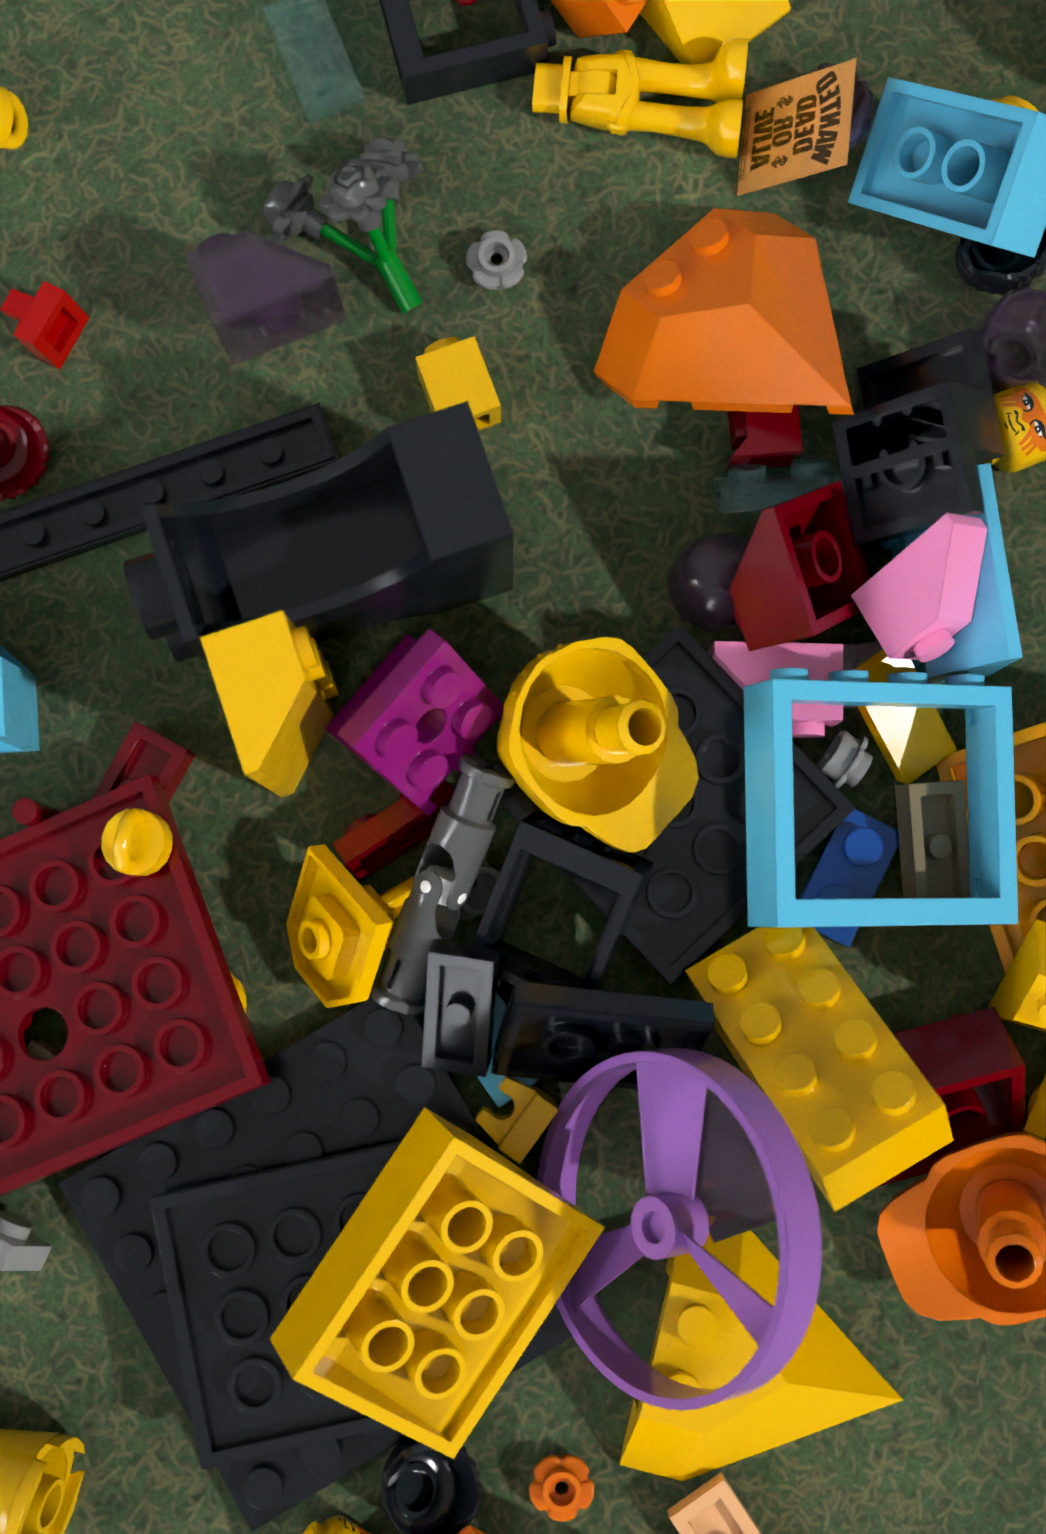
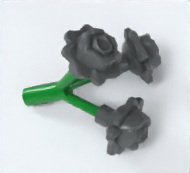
M374 138L370 143L364 144L363 153L359 155L360 157L349 160L342 169L334 170L329 177L328 193L319 202L322 211L327 212L328 216L314 209L313 176L307 174L303 178H299L295 183L286 180L277 183L270 192L267 202L263 205L264 219L272 226V244L279 246L283 241H287L302 231L317 240L324 236L376 267L402 314L423 302L399 259L396 249L395 205L400 203L399 186L412 179V177L423 173V164L419 162L418 155L409 152L405 141L398 138ZM345 219L356 221L359 229L368 233L375 251L328 224L329 220L331 222ZM381 223H382V227H383V234H382V231H381V229H380V227H379Z

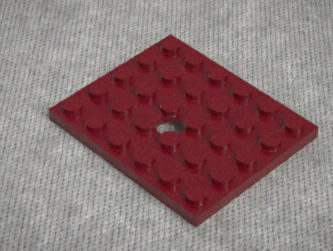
M151 774L145 775L0 839V1196L271 1083L159 777ZM131 808L147 810L159 815L169 825L173 836L172 851L168 861L159 871L148 876L127 875L114 870L105 860L101 849L103 831L109 820L123 810ZM46 1007L59 1012L68 1028V1038L63 1050L49 1060L32 1055L24 1041V1032L32 1023L33 1013Z

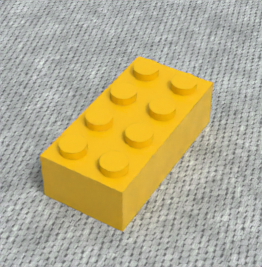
M757 927L685 970L698 1001L713 1003L715 1019L713 1026L744 1074L766 1094L783 1116L797 1141L810 1175L834 1212L953 1141L945 1104L814 927Z

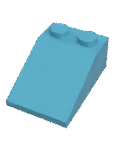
M888 77L848 203L1035 258L1046 227V114Z

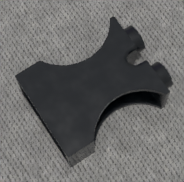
M465 401L386 427L368 443L343 458L313 472L271 487L210 501L182 504L153 503L141 507L154 552L124 562V572L128 588L147 635L152 641L165 637L174 658L179 663L197 656L202 660L207 658L200 637L282 610L295 628L305 625L310 638H314L315 643H319L342 634L385 622L415 616L441 614L513 590V531L469 403Z

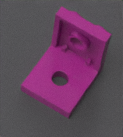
M428 629L418 641L407 634L324 729L426 815L430 816L437 806L429 797L453 770L461 775L462 771L458 763L462 754L479 756L472 748L496 720L500 723L503 704L443 638Z

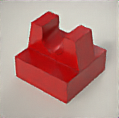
M43 281L35 297L12 288L0 308V311L6 316L19 321L13 336L35 357L58 370L63 366L90 318L65 290Z

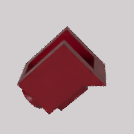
M798 405L793 406L791 413L727 411L731 449L737 450L731 456L725 472L794 467V455H800L803 451Z

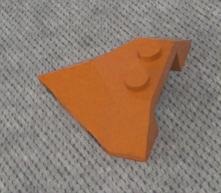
M714 208L621 289L594 373L604 385L634 408L657 409L659 401L691 402L694 410L791 413L794 405L826 406L829 414L854 415L816 239L777 214Z

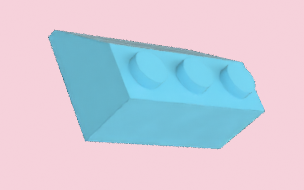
M991 463L976 465L985 513L972 517L982 519L987 527V534L972 622L953 636L955 640L954 645L940 657L928 662L911 660L917 672L927 673L928 684L945 683V677L951 675L979 674L987 677L1023 657ZM926 530L885 541L881 545L884 549L891 548L892 558L894 559Z

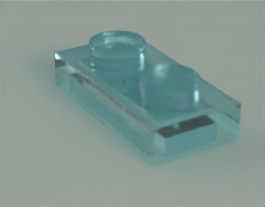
M826 458L794 460L790 462L791 470L766 473V466L761 464L733 466L728 468V477L712 478L714 504L722 514L768 509L839 480L844 490L841 470L836 466H829V460Z

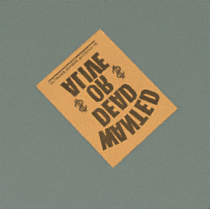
M857 58L745 95L736 196L847 165Z

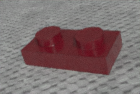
M445 779L429 797L437 806L430 816L426 815L404 795L400 794L396 803L379 814H367L352 822L345 830V836L332 844L345 865L362 882L428 839L441 806L450 803L454 791Z

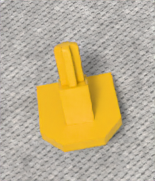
M322 844L308 846L286 926L294 968L324 1006L331 1008L368 1000L383 951L389 948L388 941L404 901L409 897L413 887L414 876L378 895L370 885L361 886L328 847Z

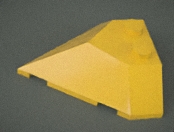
M707 1212L709 1234L703 1248L774 1306L780 1262L743 1221ZM690 1253L669 1257L665 1267L669 1280L648 1365L664 1376L681 1384L700 1389H719L741 1372L759 1346ZM816 1303L808 1329L791 1360L774 1378L755 1391L707 1407L691 1410L664 1409L634 1398L619 1465L683 1482L900 1402L903 1399Z

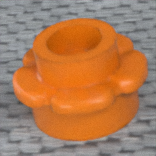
M552 1454L541 1459L534 1468L535 1479L529 1485L530 1499L535 1508L539 1511L545 1510L548 1512L550 1519L560 1522L572 1520L577 1516L578 1510L588 1508L594 1497V1483L588 1478V1466L582 1459L572 1454ZM565 1482L568 1485L567 1491L565 1493L557 1492L555 1489L557 1483Z

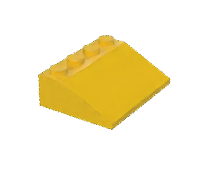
M424 1107L271 1336L270 1341L293 1380L454 1459L605 1227L592 1216L474 1136Z

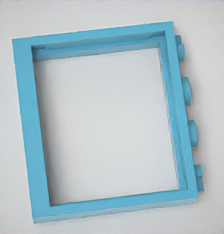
M804 668L770 670V680L744 687L748 927L1018 924L1012 687L985 686V676L979 674L951 675L945 677V684H928L927 673L922 672L888 674L887 683L869 682V672L864 670L833 671L828 673V681L809 680V670ZM792 704L965 709L970 898L796 899Z

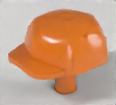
M1008 1132L949 1151L933 1163L926 1177L916 1181L894 1196L880 1211L877 1234L883 1253L904 1301L916 1313L938 1321L981 1318L993 1325H1016L1046 1317V1142L1043 1139L1028 1132Z

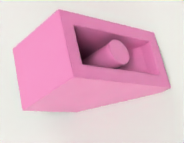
M946 513L851 595L889 659L919 660L920 662L934 660L946 653L955 643L953 636L972 622L987 534V527L981 518Z
M714 641L708 650V654L743 690L745 686L770 680V670L804 668L809 670V680L828 681L829 672L843 670V644L783 643L749 651L746 642ZM792 704V738L825 737V728H833L843 721V705Z

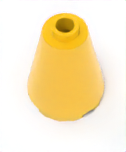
M0 1429V1534H64L74 1512L84 1470L70 1474L74 1460V1451L85 1454L84 1444L78 1437L67 1433Z

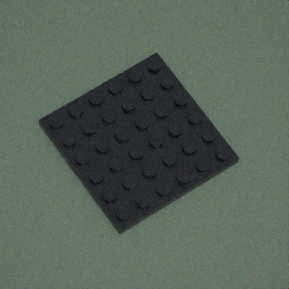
M370 998L265 1060L263 1063L269 1076L270 1084L124 1144L58 1184L191 1423L190 1409L149 1198L160 1193L402 1141L424 1107L493 1149L482 1128L475 1121V1116L450 1073L444 1070L422 1067L424 1029L416 1015H406L389 1010ZM556 1303L509 1375L572 1337ZM388 1427L219 1465L216 1468L253 1532L408 1436Z

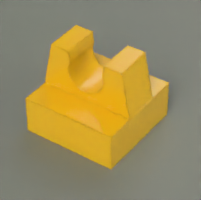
M504 1076L498 1086L504 1094L512 1098L514 1102L512 1111L504 1116H498L483 1106L476 1115L475 1121L498 1144V1149L520 1164L559 1109L556 1100L536 1085L533 1087L511 1076Z

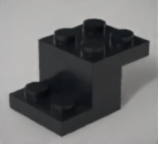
M969 328L857 368L864 410L855 412L854 415H846L831 420L854 545L868 547L927 530L946 513L971 517L985 513L976 465L1003 457L1005 452L982 332Z

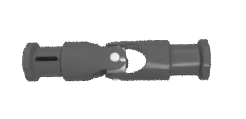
M461 755L458 763L462 771L450 803L442 805L414 875L413 887L409 897L404 901L388 941V945L392 950L381 978H377L373 982L371 998L389 1010L406 1015H418L423 1012L425 1007L423 992L427 979L428 951L434 940L451 942L460 918V909L470 894L495 833L496 826L492 820L505 789L512 788L515 783V779L506 771L503 765L477 755ZM447 852L453 859L454 868L452 869L440 866L442 858Z

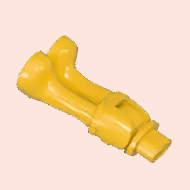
M731 38L725 40L714 60L702 64H676L635 57L631 50H618L609 54L582 56L576 59L574 65L572 56H564L563 64L536 62L532 112L559 114V123L569 124L573 121L590 128L610 131L611 134L620 136L625 135L628 131L654 132L704 143L719 157L736 159L741 129L742 95L747 63L748 39ZM640 93H658L704 99L716 102V104L705 107L646 102L640 101Z

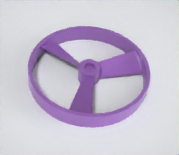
M668 1048L623 1053L608 1058L591 1068L570 1088L558 1107L559 1110L553 1117L544 1140L537 1180L576 1206L578 1164L590 1122L608 1092L626 1075L637 1069L646 1197L641 1198L635 1204L631 1214V1225L601 1234L557 1300L556 1305L576 1343L594 1366L618 1388L632 1397L656 1407L671 1410L700 1409L749 1394L764 1386L785 1367L801 1344L813 1315L821 1278L822 1240L818 1204L805 1159L793 1133L766 1094L740 1070L722 1059L692 1049ZM707 1088L717 1095L743 1127L754 1146L771 1190L778 1226L780 1254L779 1279L774 1306L703 1248L709 1234V1220L702 1201L695 1195ZM690 1253L759 1347L741 1372L721 1388L700 1389L687 1386L653 1369L626 1344L604 1312L596 1294L644 1255L650 1259L659 1260Z

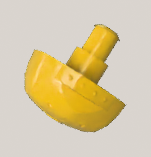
M600 637L558 644L552 650L539 653L526 664L512 683L503 705L497 735L498 757L503 767L515 779V782L542 811L558 822L570 826H580L611 848L634 853L646 849L693 797L699 780L697 760L678 726L679 711L671 693L635 649L622 639Z

